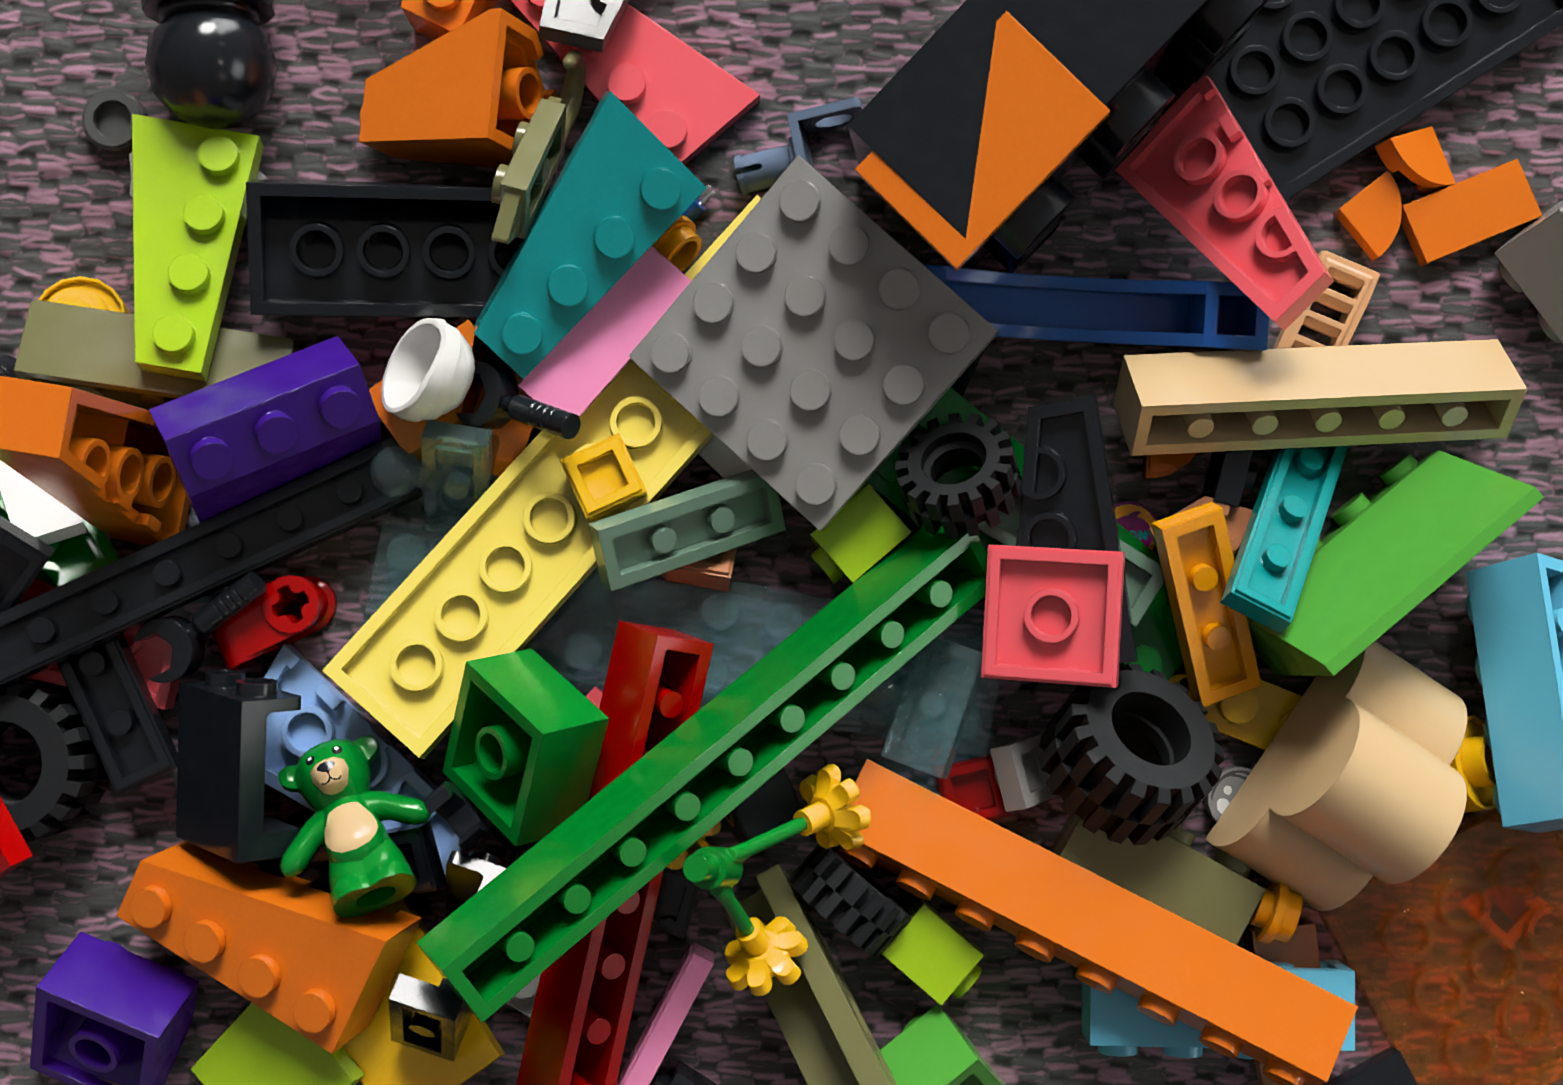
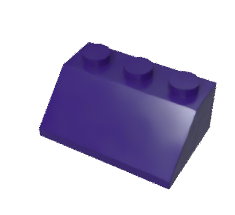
M338 336L149 409L199 523L381 442L380 419L360 364Z

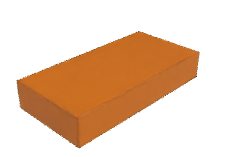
M1517 158L1402 205L1401 224L1418 264L1422 267L1532 222L1543 215Z

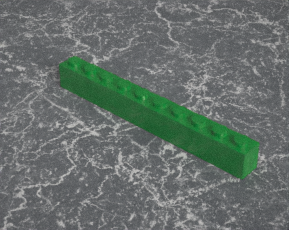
M922 526L416 943L476 1017L482 1023L981 600L986 592L988 552L979 536L969 537L966 527H961L958 530V538H946L942 526L936 535L926 532L925 527Z

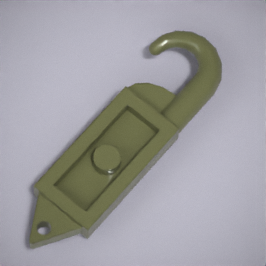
M571 50L565 55L563 67L566 69V75L559 97L541 98L530 122L521 121L519 123L513 140L512 160L509 165L500 164L496 171L492 185L491 200L492 203L499 204L500 209L491 236L493 241L509 244L516 237L526 239L564 155V145L578 116L584 93L586 67L584 57L578 50Z

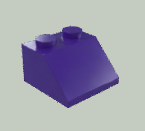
M80 932L36 986L30 1069L68 1085H114L104 1080L120 1085H164L193 1021L199 980L185 975L181 970L173 966H163L129 952L118 943L103 941Z

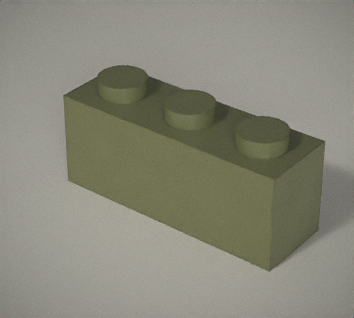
M1075 813L1068 817L1050 850L1051 852L1235 945L1238 944L1266 891L1265 888L1247 879L1252 871L1250 867L1220 849H1217L1213 858L1210 859L1190 848L1196 836L1179 826L1166 838L1158 842L1152 838L1146 845H1134L1127 837L1120 844L1108 840L1106 832L1098 830L1094 834L1082 827L1084 820Z

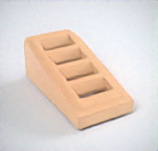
M1320 251L1318 256L1333 281L1352 290L1348 297L1327 288L1314 302L1342 313L1340 319L1335 321L1309 310L1310 305L1285 331L1280 330L1273 349L1325 346L1299 335L1298 332L1301 326L1331 337L1328 346H1348L1371 299L1380 274L1331 252Z

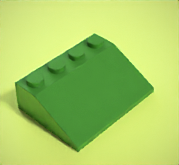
M1440 450L1416 458L1411 452L1402 455L1380 473L1379 477L1385 483L1369 498L1362 492L1358 493L1331 515L1337 524L1318 539L1292 623L1280 634L1247 617L1255 652L1275 675L1335 676L1544 498L1534 486Z

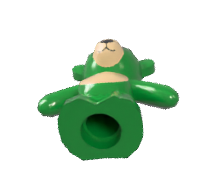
M372 735L361 736L353 742L348 739H333L320 743L306 751L299 758L298 764L286 766L278 775V781L284 790L300 793L312 809L317 811L304 824L283 854L280 870L286 877L293 878L301 874L318 850L325 845L329 859V887L333 909L338 916L346 918L360 917L404 899L414 890L417 884L403 853L390 839L381 821L393 820L411 825H420L426 823L431 817L424 802L420 799L383 791H369L371 787V763L380 752L379 744Z

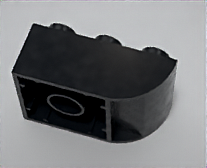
M966 0L848 124L858 164L874 150L966 239L997 20L1008 11L1110 110L1109 116L961 267L973 269L990 252L1010 273H1014L1066 219L1063 213L1076 199L1059 182V179L1080 158L1103 180L1107 178L1155 128L1159 122L1156 117L1174 98L1175 94L1158 77L1173 63L1195 85L1198 84L1248 32L1253 25L1250 20L1269 0Z

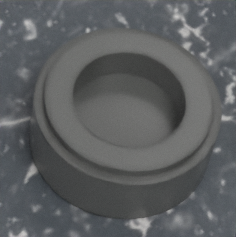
M107 89L95 94L85 105L82 113V128L89 141L102 151L113 155H124L132 152V114L149 116L145 106L132 94L120 89Z

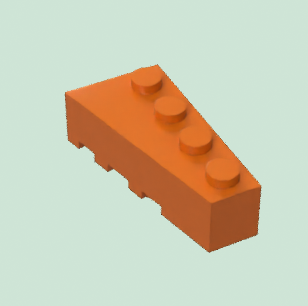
M0 376V460L95 528L105 532L110 538L153 545L185 530L190 501L149 410L74 387Z
M187 841L180 842L140 860L116 914L117 917L331 1054L369 1027L422 917L404 911L392 914L380 909L360 917H341L334 912L330 897L331 893L312 888L311 881L296 876L293 878H282L259 870L258 864L253 862L237 864Z

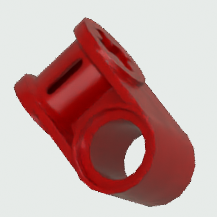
M294 575L279 577L267 583L266 593L212 633L227 669L241 670L256 664L253 658L268 653L269 657L279 653L283 644L294 643L320 631L330 624L336 614L338 604L335 591L330 584L319 577ZM298 594H306L309 603L301 607L302 615H294L291 610V605L299 601Z

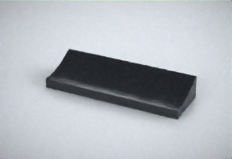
M252 179L246 182L251 315L478 318L523 239L516 237L509 244L491 240L500 205L492 203V185L273 179ZM549 186L543 201L547 198L553 186Z

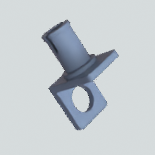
M849 98L789 113L787 117L791 137L788 138V145L743 156L741 154L734 156L735 169L741 172V174L736 176L743 196L750 195L751 192L771 188L798 155L814 168L808 135L848 126L864 108L860 98Z

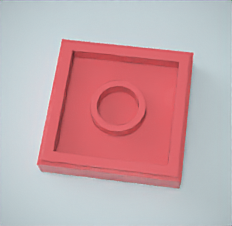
M988 545L981 678L1110 688L1118 687L1125 552Z

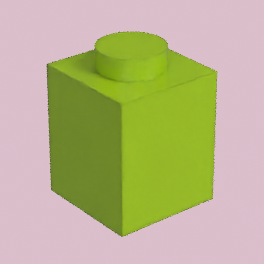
M868 484L847 503L824 530L819 531L816 529L810 534L811 540L818 547L810 557L834 584L844 577L852 585L907 540L912 532L873 487Z
M917 898L907 909L911 918L881 954L942 1006L951 994L958 999L973 986L982 972V968L977 963L984 955L978 945L926 900Z

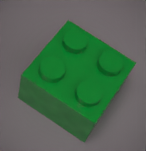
M532 648L466 661L442 772L515 847L543 839L588 802L609 717Z

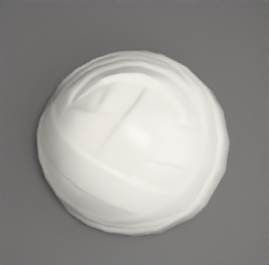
M425 318L416 322L405 332L394 348L383 376L381 395L385 410L401 420L419 422L421 420H436L439 416L447 414L463 402L474 378L475 363L471 346L457 328L448 324L444 319Z

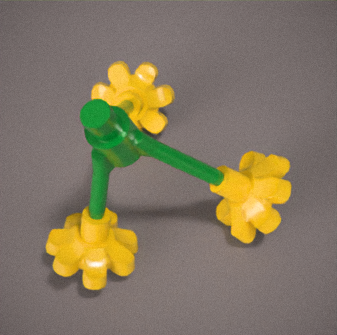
M827 764L818 771L817 776L811 774L800 783L799 791L808 804L803 809L795 812L793 820L729 848L711 847L705 838L720 832L721 821H719L667 866V868L672 870H679L683 867L684 875L688 880L701 889L710 890L711 894L722 904L736 925L735 935L737 940L729 942L724 953L728 964H730L725 973L729 985L734 990L741 991L749 986L752 995L764 996L772 989V977L774 976L784 985L795 983L801 975V970L791 957L803 955L808 948L807 939L799 931H795V925L786 917L778 916L766 926L759 918L748 917L734 896L733 886L742 877L743 862L750 856L799 833L803 836L816 833L818 844L825 849L836 847L840 844L845 850L861 847L864 843V837L859 830L869 828L871 822L870 810L863 805H853V802L860 796L859 788L850 778L841 782V772L835 764Z

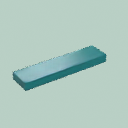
M1348 446L1274 449L1220 603L1280 634L1292 623Z

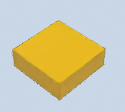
M620 433L560 460L588 522L648 495Z

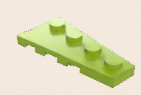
M132 114L135 363L141 371L207 382L247 219L246 182L257 178L264 149L260 136L224 129H208L190 123Z

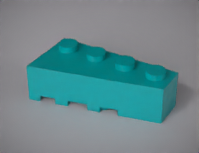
M605 91L588 125L566 160L565 166L547 198L539 208L526 239L522 240L517 251L514 253L474 324V334L523 379L707 189L611 91Z

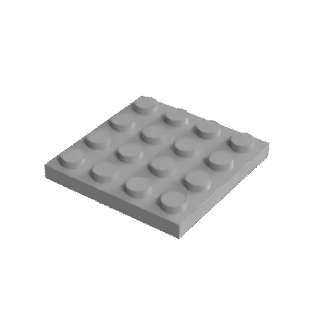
M798 155L629 356L631 360L819 531H822L972 364L999 331Z

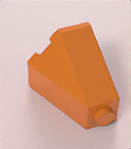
M502 8L489 9L365 79L363 106L359 117V142L398 159L498 168L500 164L509 165L512 160L513 140L519 123L521 121L530 122L541 98L548 99L550 96L558 98L556 89H544L535 60H539L544 55L537 31Z

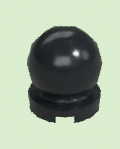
M141 0L145 16L159 23L148 37L145 57L146 69L153 93L173 116L184 122L208 129L239 127L256 117L274 93L278 71L270 37L260 26L268 23L275 16L274 0Z

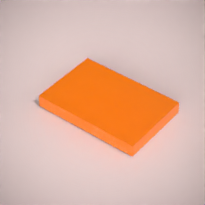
M1006 11L996 21L966 237L964 238L874 150L855 168V171L935 251L958 271L1109 116L1110 110Z

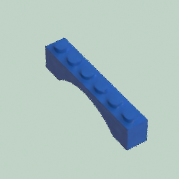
M924 265L999 331L995 338L1223 351L1267 350L1269 317L1233 282L1066 277L960 268L956 271L950 266Z

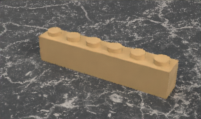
M1498 339L1277 348L1264 351L1230 350L1123 355L1113 405L1131 456L1507 438L1527 392V387Z

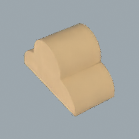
M1375 641L1335 676L1315 677L1205 839L1272 883L1281 882L1288 885L1290 891L1302 895L1303 902L1318 911H1329L1344 905L1354 898L1373 876L1387 884H1399L1417 877L1428 869L1445 851L1455 836L1464 815L1467 801L1465 780L1456 769L1450 766L1459 751L1466 732L1468 715L1464 701L1458 695Z

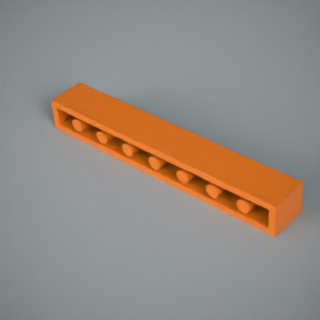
M869 759L866 760L855 781L859 788L860 796L853 802V805L867 807L870 810L871 822L869 828L859 830L864 837V843L861 847L845 850L841 845L839 846L837 853L845 860L866 870H872L874 864L898 875L895 883L900 888L923 900L930 901L933 894L957 906L954 912L957 917L976 928L990 931L992 926L995 925L1017 937L1014 945L1036 959L1050 963L1053 956L1073 965L1078 968L1075 977L1098 991L1112 994L1114 988H1117L1137 998L1139 1002L1136 1008L1160 1023L1174 1026L1176 1020H1179L1201 1031L1199 1041L1222 1055L1237 1058L1239 1052L1263 1063L1262 1074L1280 1085H1321L1328 1082L1358 1006Z

